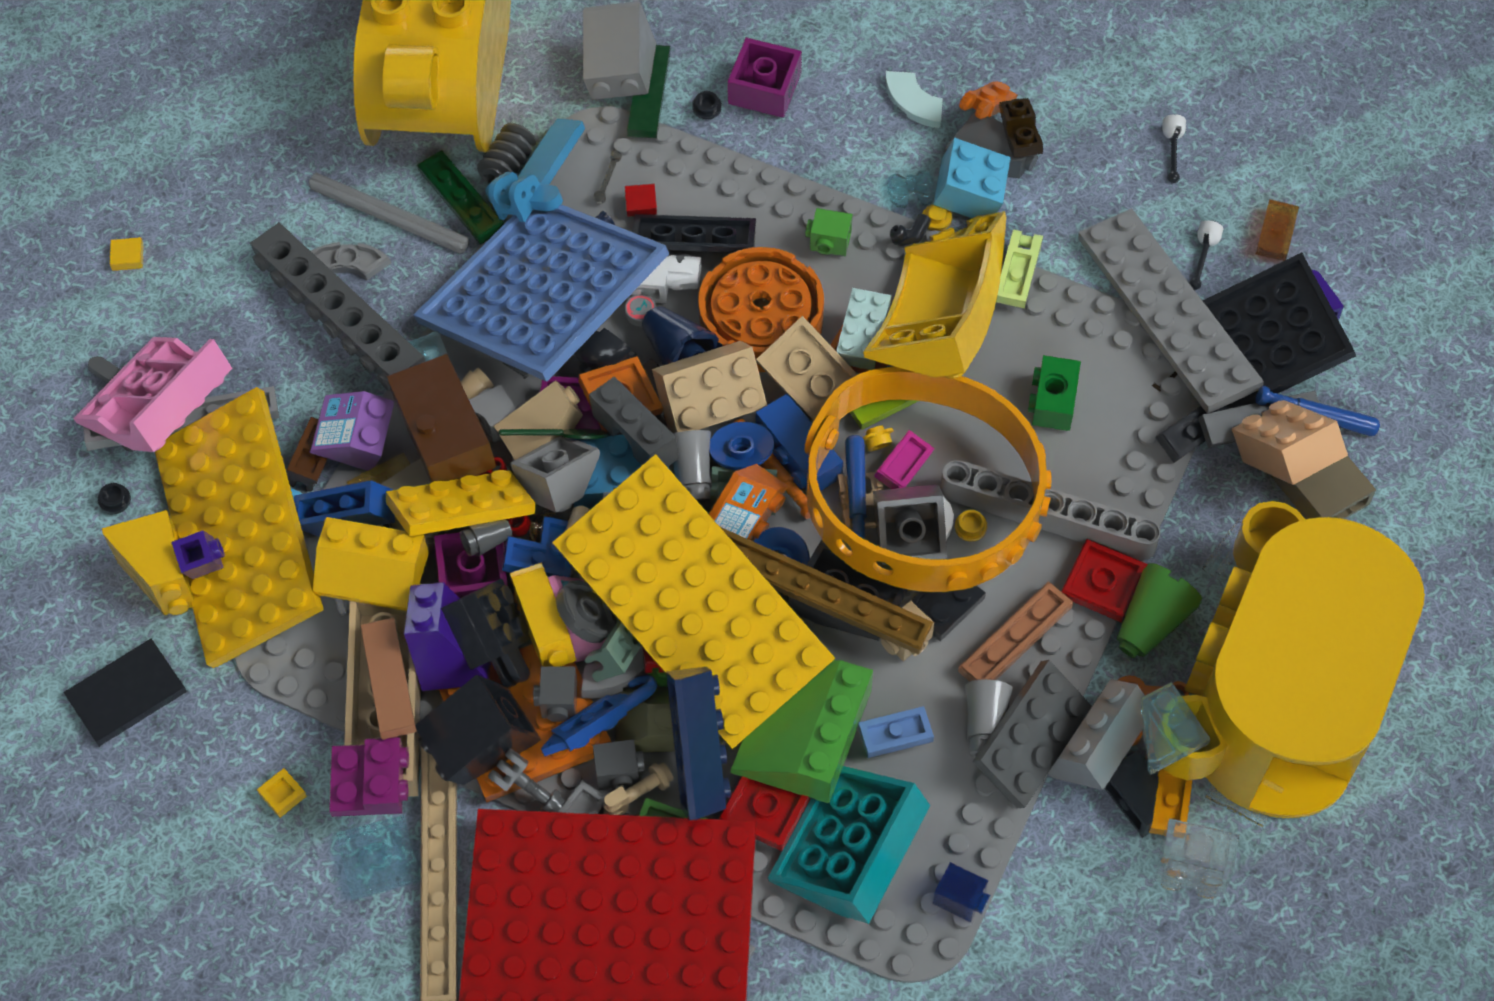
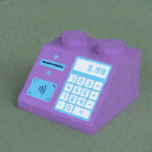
M365 391L325 395L310 453L372 472L382 455L395 401Z

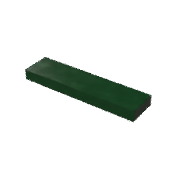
M656 45L648 94L633 95L627 127V135L629 137L657 139L671 54L670 46Z
M442 150L417 164L419 172L480 245L489 240L504 225L503 221L499 219L497 214Z

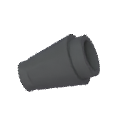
M506 519L466 526V530L460 531L461 543L468 556L476 555L479 557L506 541L508 536L512 537V530Z

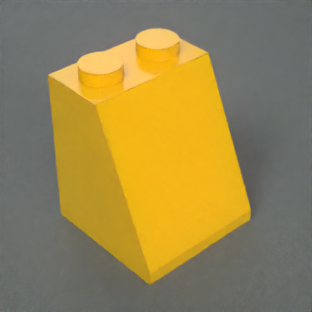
M167 510L102 528V533L117 563L164 615H180L187 612L189 608H192L191 602L194 601L190 588L189 577L181 573L172 542L178 540L179 537Z

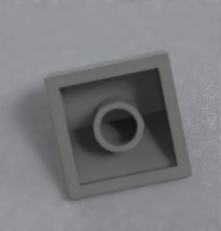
M938 485L873 491L875 525L879 547L910 557L935 560L947 559L944 498Z

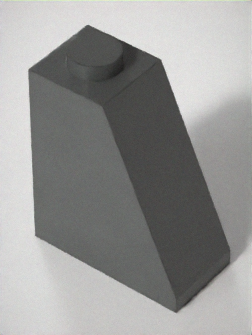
M976 110L953 137V139L957 138L1011 157L1007 177L1019 179L1026 170L1031 171L1038 160V155L1013 158L1003 123L993 117L979 119L975 117ZM953 139L944 148V154L947 151Z

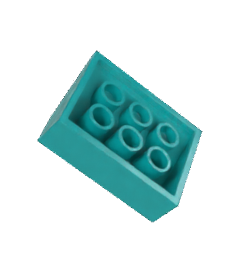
M843 766L830 803L810 799L767 879L771 883L840 916L869 924L931 805L913 782Z

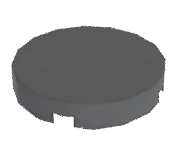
M581 580L570 581L557 593V610L563 622L575 635L590 643H601L609 636L616 625L615 615L598 595L592 592L593 590L586 582Z

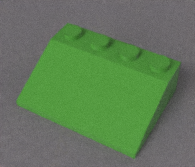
M842 660L832 661L742 741L732 765L731 773L829 804L856 734L858 722L862 718L872 691L873 670Z

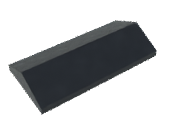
M635 214L632 232L666 245L667 250L736 252L755 247L756 218Z

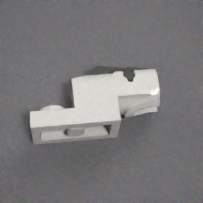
M669 252V255L626 300L641 294L651 297L655 303H666L668 288L673 290H698L701 279V257Z

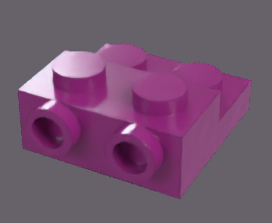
M400 737L384 740L382 738L365 739V745L332 746L329 808L331 817L402 814V801H408L409 798L408 780H403V768H409L408 747H403Z

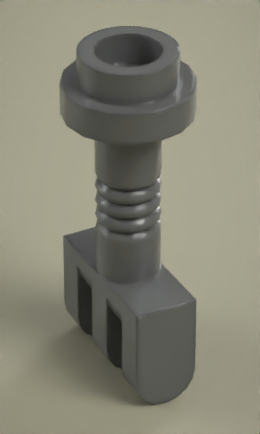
M509 748L505 755L515 763L513 767L503 759H500L496 766L506 774L505 777L495 770H492L488 777L506 792L515 783L542 804L539 811L558 812L565 802V799L561 797L562 793L557 789L550 793L542 786H539L538 783L536 784L533 779L523 772L529 762Z

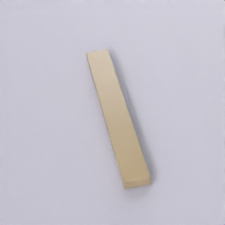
M421 747L420 1001H458L457 783L443 780L435 769V765H437L435 759Z

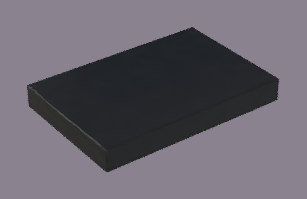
M151 638L63 693L100 747L180 697L187 690Z

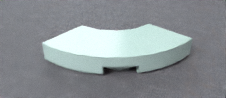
M886 71V89L892 103L905 112L909 119L925 126L940 128L943 98L931 96L923 91L916 81L915 73Z

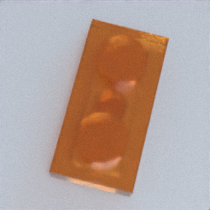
M1269 199L1255 254L1281 261L1286 260L1299 206Z

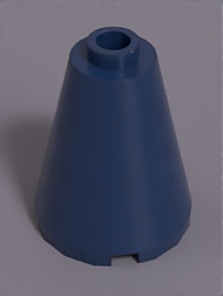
M663 306L650 309L643 318L642 328L662 365L722 347V344L718 343L719 338L715 333Z

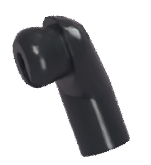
M919 214L911 228L905 229L903 225L899 227L895 225L890 230L892 242L900 247L919 243L931 224V219L925 214Z

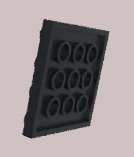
M1302 252L1203 300L1204 304L1264 381L1263 386L1269 387L1273 393H1280L1356 357L1355 350ZM1258 391L1235 401L1236 407L1256 403Z

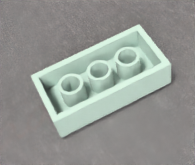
M852 288L836 350L849 366L868 370L875 369L876 361L865 358L863 351L881 328L890 309L891 295Z

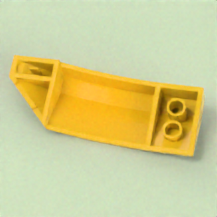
M1005 211L976 216L967 220V227L955 232L954 228H948L930 236L931 241L914 243L904 248L905 258L895 297L881 328L863 351L865 358L933 378L945 376L946 379H954L966 372L987 334L998 296L1006 229Z

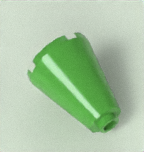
M1149 563L1143 569L1117 635V640L1120 643L1119 649L1132 658H1136L1137 655L1145 657L1196 611L1202 603L1203 598L1201 594L1182 577L1177 581L1169 576L1171 570L1158 564Z

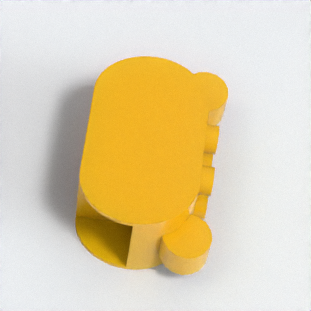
M362 0L355 39L353 68L355 115L362 142L366 146H375L380 138L381 130L473 135L479 152L489 150L493 138L507 46L511 0Z
M1268 501L1259 503L1249 509L1238 531L1233 548V556L1237 567H1233L1219 606L1210 623L1184 689L1195 695L1182 696L1172 701L1166 708L1155 734L1153 748L1155 757L1162 768L1174 777L1185 780H1196L1206 777L1223 796L1249 811L1277 818H1301L1317 814L1329 808L1342 796L1363 756L1375 738L1419 621L1425 594L1421 576L1413 561L1396 543L1382 533L1361 523L1341 518L1319 517L1305 519L1297 509L1286 503Z

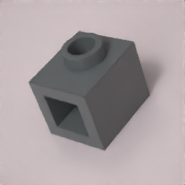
M541 667L540 685H534L533 700L534 706H540L542 718H548L554 722H562L576 715L577 675L575 667Z
M634 739L593 745L599 790L609 788L615 790L620 786L626 790L639 782L638 772L645 771L643 752L635 751Z

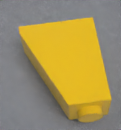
M542 562L510 573L521 616L527 622L530 640L542 667H561L577 661L571 637L566 624L557 610L556 598Z

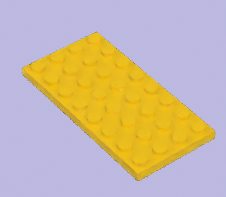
M258 387L253 388L170 435L165 440L164 446L155 451L170 517L179 539L205 531L213 536L214 539L218 538L224 550L225 556L221 558L224 568L195 579L189 578L194 601L191 603L206 665L212 668L228 662L324 610L320 595H316L313 592V568L265 392Z
M656 454L552 542L665 673L666 671L707 666L712 670V675H718L720 695L714 696L716 709H721L723 716V730H718V734L731 749L735 748L836 659Z

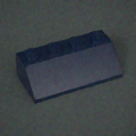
M707 666L666 671L680 807L689 820H696L726 809L725 799L731 798L728 777L723 778L722 764H727L726 747L724 743L719 744L718 730H723V716L721 709H716L714 697L720 695L719 679L717 674L712 675V670Z

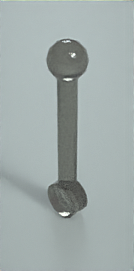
M613 151L610 154L611 162L600 190L594 193V201L597 204H602L606 201L605 191L616 163L622 158L619 151Z

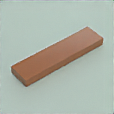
M1048 581L959 666L958 672L969 682L982 679L997 680L1073 607V601Z
M389 618L361 625L382 740L417 732L395 619Z

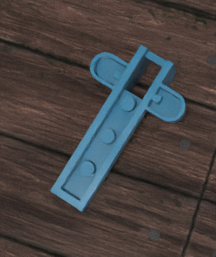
M557 118L518 177L514 172H505L486 187V195L499 219L505 220L507 215L510 214L517 215L520 222H525L533 210L552 211L562 204L563 198L558 187L549 184L584 132L585 126L582 121Z

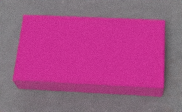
M908 430L876 471L874 477L890 489L906 488L935 448Z

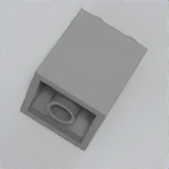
M634 1L584 8L583 80L591 99L598 100L648 94L656 41L641 2Z

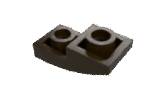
M1029 98L999 102L1001 118L1013 158L1043 154V142L1036 127V114Z

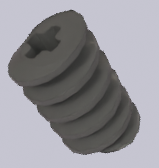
M516 123L505 124L501 129V133H498L495 141L492 142L489 150L486 151L483 159L477 165L481 178L487 184H490L495 178L505 172L518 173L521 169L520 165L524 164L526 156H529L532 152L531 146L536 145L534 135L522 125Z

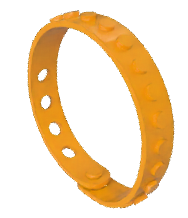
M895 366L860 373L845 381L833 391L813 421L805 442V453L809 455L807 507L811 521L822 541L836 556L853 569L870 578L895 587L922 592H949L971 588L993 579L1022 557L1030 541L1034 542L1041 531L1042 524L1038 523L1040 516H1047L1051 498L1044 495L1045 490L1051 489L1052 477L1051 470L1046 468L1044 446L1039 441L1036 432L1023 414L1009 400L988 386L964 376L954 379H946L945 376L933 378ZM886 400L925 401L968 413L1000 432L1018 452L1031 478L1034 503L1021 524L1008 537L997 545L971 556L940 560L923 559L898 554L876 546L859 537L833 514L822 496L817 482V473L825 457L837 443L839 420L861 406ZM842 540L850 546L851 550L844 545ZM876 562H884L888 564L893 570L884 569L880 567Z

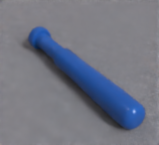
M1261 386L1256 395V403L1258 405L1264 406L1267 403L1271 405L1277 401L1286 400L1336 420L1340 428L1363 435L1375 436L1380 429V422L1375 417L1300 397L1294 399L1283 396L1282 394L1271 392L1270 388L1266 386Z
M851 435L845 440L849 516L852 519V531L866 540L864 522L867 517L865 442L861 436Z

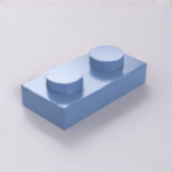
M924 706L858 722V729L867 758L931 743L934 740Z

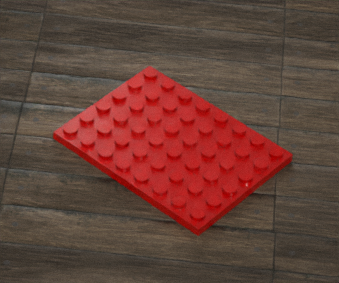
M478 809L459 1001H747L756 821L689 820L688 818Z

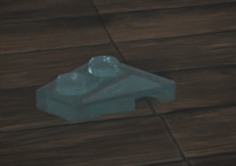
M1172 682L1141 698L1144 742L1148 758L1147 769L1150 775L1209 744L1210 737Z

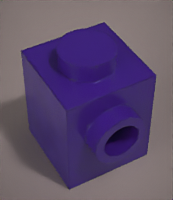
M200 531L172 542L180 571L189 578L195 579L224 568L221 558L225 554L221 542L218 538L214 539L213 536L205 531Z

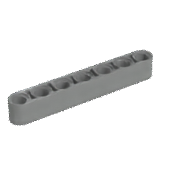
M961 460L949 461L943 467L940 490L949 501L1019 523L1024 520L1034 503L1032 482ZM952 479H957V480H959V481H961V482H953V481H951V480H952ZM981 489H989L991 492H985ZM1054 489L1045 490L1044 496L1051 498L1049 509L1054 511H1048L1046 517L1040 516L1038 523L1042 524L1041 530L1082 543L1089 539L1137 560L1144 561L1154 556L1161 533L1156 522ZM1015 498H1016V499H1020V500H1022V501H1021V502H1017V501H1014V500H1012V499H1015ZM1075 518H1082L1085 521H1078ZM1107 528H1113L1117 531H1110ZM1138 538H1145L1148 541H1141Z

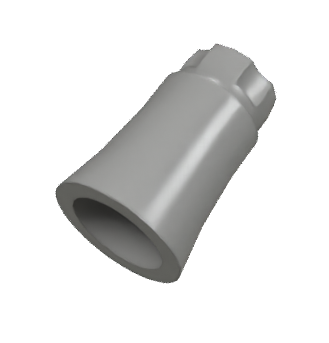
M691 430L673 433L676 436L679 459L673 463L675 477L697 502L710 500L709 485L712 484L710 474L711 431Z
M982 679L970 681L965 685L968 707L967 739L970 741L969 751L970 756L973 758L977 756L1008 710L1013 690L1012 686L1008 683Z

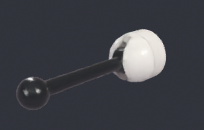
M1173 114L1162 119V131L1166 138L1171 139V172L1168 174V180L1171 183H1177L1180 179V175L1177 172V140L1182 138L1186 131V119L1181 115Z
M1202 221L1198 228L1197 238L1203 245L1195 276L1189 282L1194 290L1199 289L1202 285L1200 277L1209 246L1218 244L1224 229L1222 225L1215 221Z

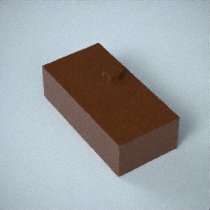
M447 354L386 376L395 404L431 482L461 479L467 475L475 476L496 468L490 443Z

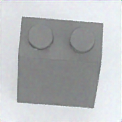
M559 436L510 464L514 476L536 504L554 512H561L569 509L572 503L583 498L600 452L598 448L576 439Z

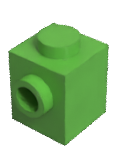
M816 208L814 220L808 219L805 237L810 238V250L825 255L846 256L852 233L853 214Z

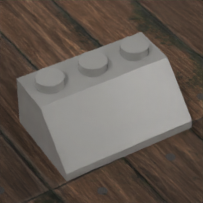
M1110 679L1048 772L1050 777L1104 790L1155 711L1137 684Z

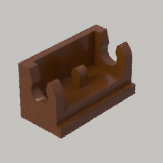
M310 417L286 470L291 487H294L298 481L305 484V489L309 492L317 484L328 458L310 453L318 419Z

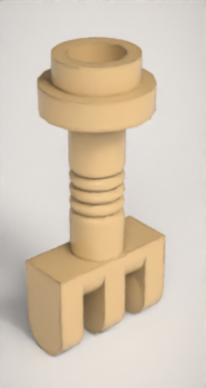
M654 763L648 768L650 775L632 785V787L624 790L620 786L607 794L604 798V814L623 815L629 811V804L638 799V797H641V795L646 794V792L657 786L661 790L667 789L670 786V782L674 780L668 766L665 763L659 765Z

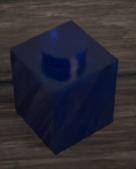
M950 862L934 892L933 904L971 922L975 913L982 914L991 896L986 893L989 880Z

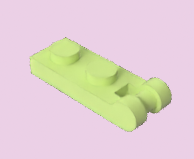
M1013 229L1000 276L997 303L1025 309L1042 246V235L1034 234L1033 237L1023 235L1022 231Z

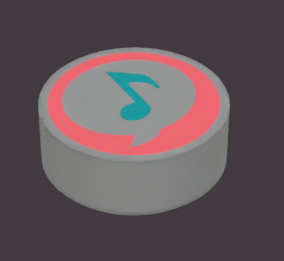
M641 294L629 298L625 304V315L628 322L635 326H642L645 314L650 309L656 307L654 300L647 295Z

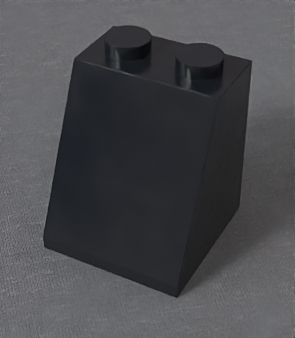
M477 674L415 725L420 735L418 741L421 747L435 759L437 763L435 769L440 777L446 782L451 781L461 785H465L497 767L496 764L500 759L504 761L509 760L505 755L509 748L519 754L541 740L509 688Z

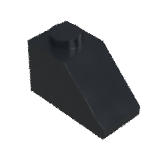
M1136 751L1122 760L1104 789L1143 838L1148 835L1153 823L1159 777L1152 761L1148 758L1144 759L1139 751Z

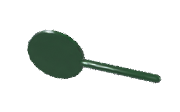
M500 429L498 432L500 436L560 435L574 439H600L608 437L607 431L599 429Z

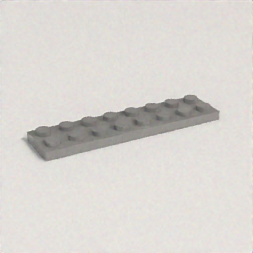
M1132 208L1079 232L1078 240L1207 414L1248 396L1263 386L1264 381Z

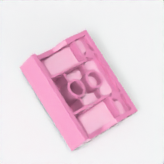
M153 337L73 419L77 424L131 450L154 452L164 446L165 440L170 434L185 423L187 416L205 402V397L224 382V377L233 368L214 339H209L198 352H194L178 338Z

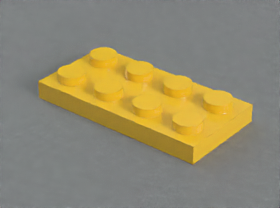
M496 470L490 474L467 475L461 479L433 481L426 485L403 486L397 490L386 491V504L409 537L535 514V501L510 470Z

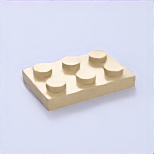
M803 316L756 359V362L812 421L815 420L833 391L845 381L858 375Z

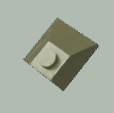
M640 687L623 688V691L617 694L629 695ZM657 687L652 696L628 711V715L618 721L615 726V742L634 739L635 751L675 752L668 687Z

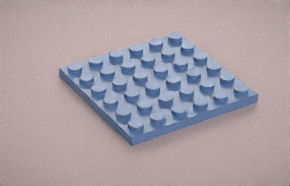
M562 204L552 211L533 210L525 222H520L517 215H513L414 314V317L418 324L547 382L669 255V252L664 244Z

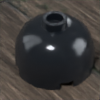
M603 328L600 332L596 330L574 353L575 357L581 362L578 368L584 373L608 365H615L637 356L636 353L630 352L632 348L606 328Z

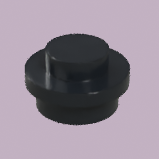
M711 91L700 92L692 103L693 113L701 119H713L720 114L722 109L721 100Z
M118 483L106 484L101 488L98 495V504L101 510L108 514L123 512L131 502V495L128 489Z

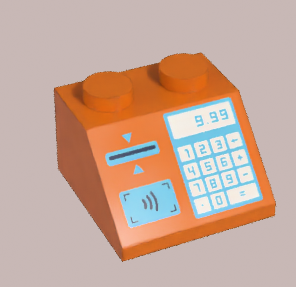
M758 464L740 469L733 473L709 515L720 527L751 541L755 540V538L758 539L761 533L769 528L770 524L766 521L771 513H776L785 502L786 497L783 494L788 485Z

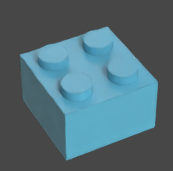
M954 138L941 159L933 205L970 218L997 213L1003 205L1011 157Z

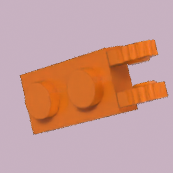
M993 81L979 89L966 92L961 98L959 108L964 111L974 108L976 110L975 117L984 119L1000 112L999 102L1016 99L1018 94L1010 91V87L1005 83Z

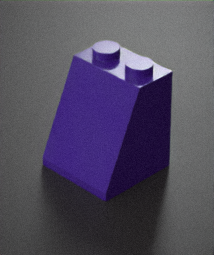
M444 582L410 586L404 636L422 691L462 687L476 674L487 679L490 678L491 661L470 670L441 610L442 607L460 599Z

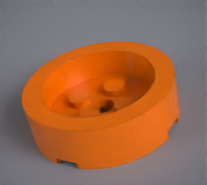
M770 247L742 249L722 258V262L712 271H708L702 281L698 298L699 324L715 333L719 338L718 343H721L722 346L742 341L753 347L755 359H757L802 316L820 335L822 333L824 293L821 282L810 266L806 267L795 259V255L790 252ZM759 298H764L770 302L763 309L753 304ZM757 363L758 371H759V372H766V371Z

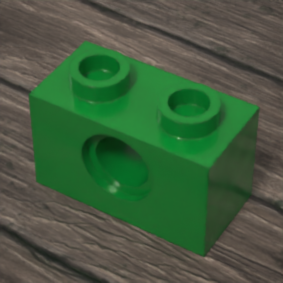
M1043 355L1041 367L1034 368L1032 385L1038 386L1037 394H1030L1028 412L1034 413L1032 425L1070 431L1081 361ZM1049 391H1055L1058 394H1051Z

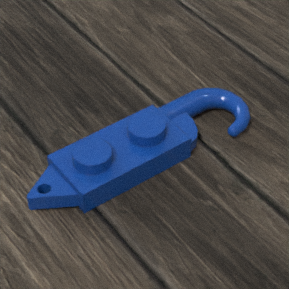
M650 675L637 677L628 683V687L633 688L637 685H645L631 694H615L612 696L607 694L552 729L553 735L541 748L544 756L565 749L572 751L582 748L595 735L615 727L620 719L628 715V711L654 694L657 689V680Z

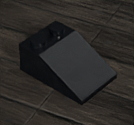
M822 540L807 563V566L896 606L900 605L908 589L883 583L858 572L836 556ZM789 597L788 605L796 614L818 625L877 641L880 640V637Z

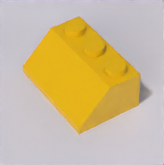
M326 517L316 549L313 592L316 595L407 611L410 586L420 584L429 554L424 534L409 537L406 531Z

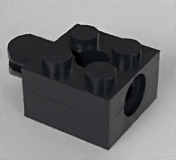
M502 578L441 608L470 670L491 661L504 687L511 688L517 683L528 680L530 671L518 646L531 639L528 633L529 628L526 620L519 615L514 604L513 593L504 584Z

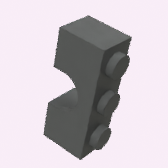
M615 377L589 394L593 417L612 436L621 432L632 448L633 457L641 465L646 463L655 454L667 467L679 459L676 436Z

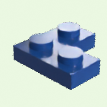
M544 516L539 543L508 536L505 544L502 571L512 573L542 562L547 577L554 575L570 577L571 564L552 543L565 532L568 521Z

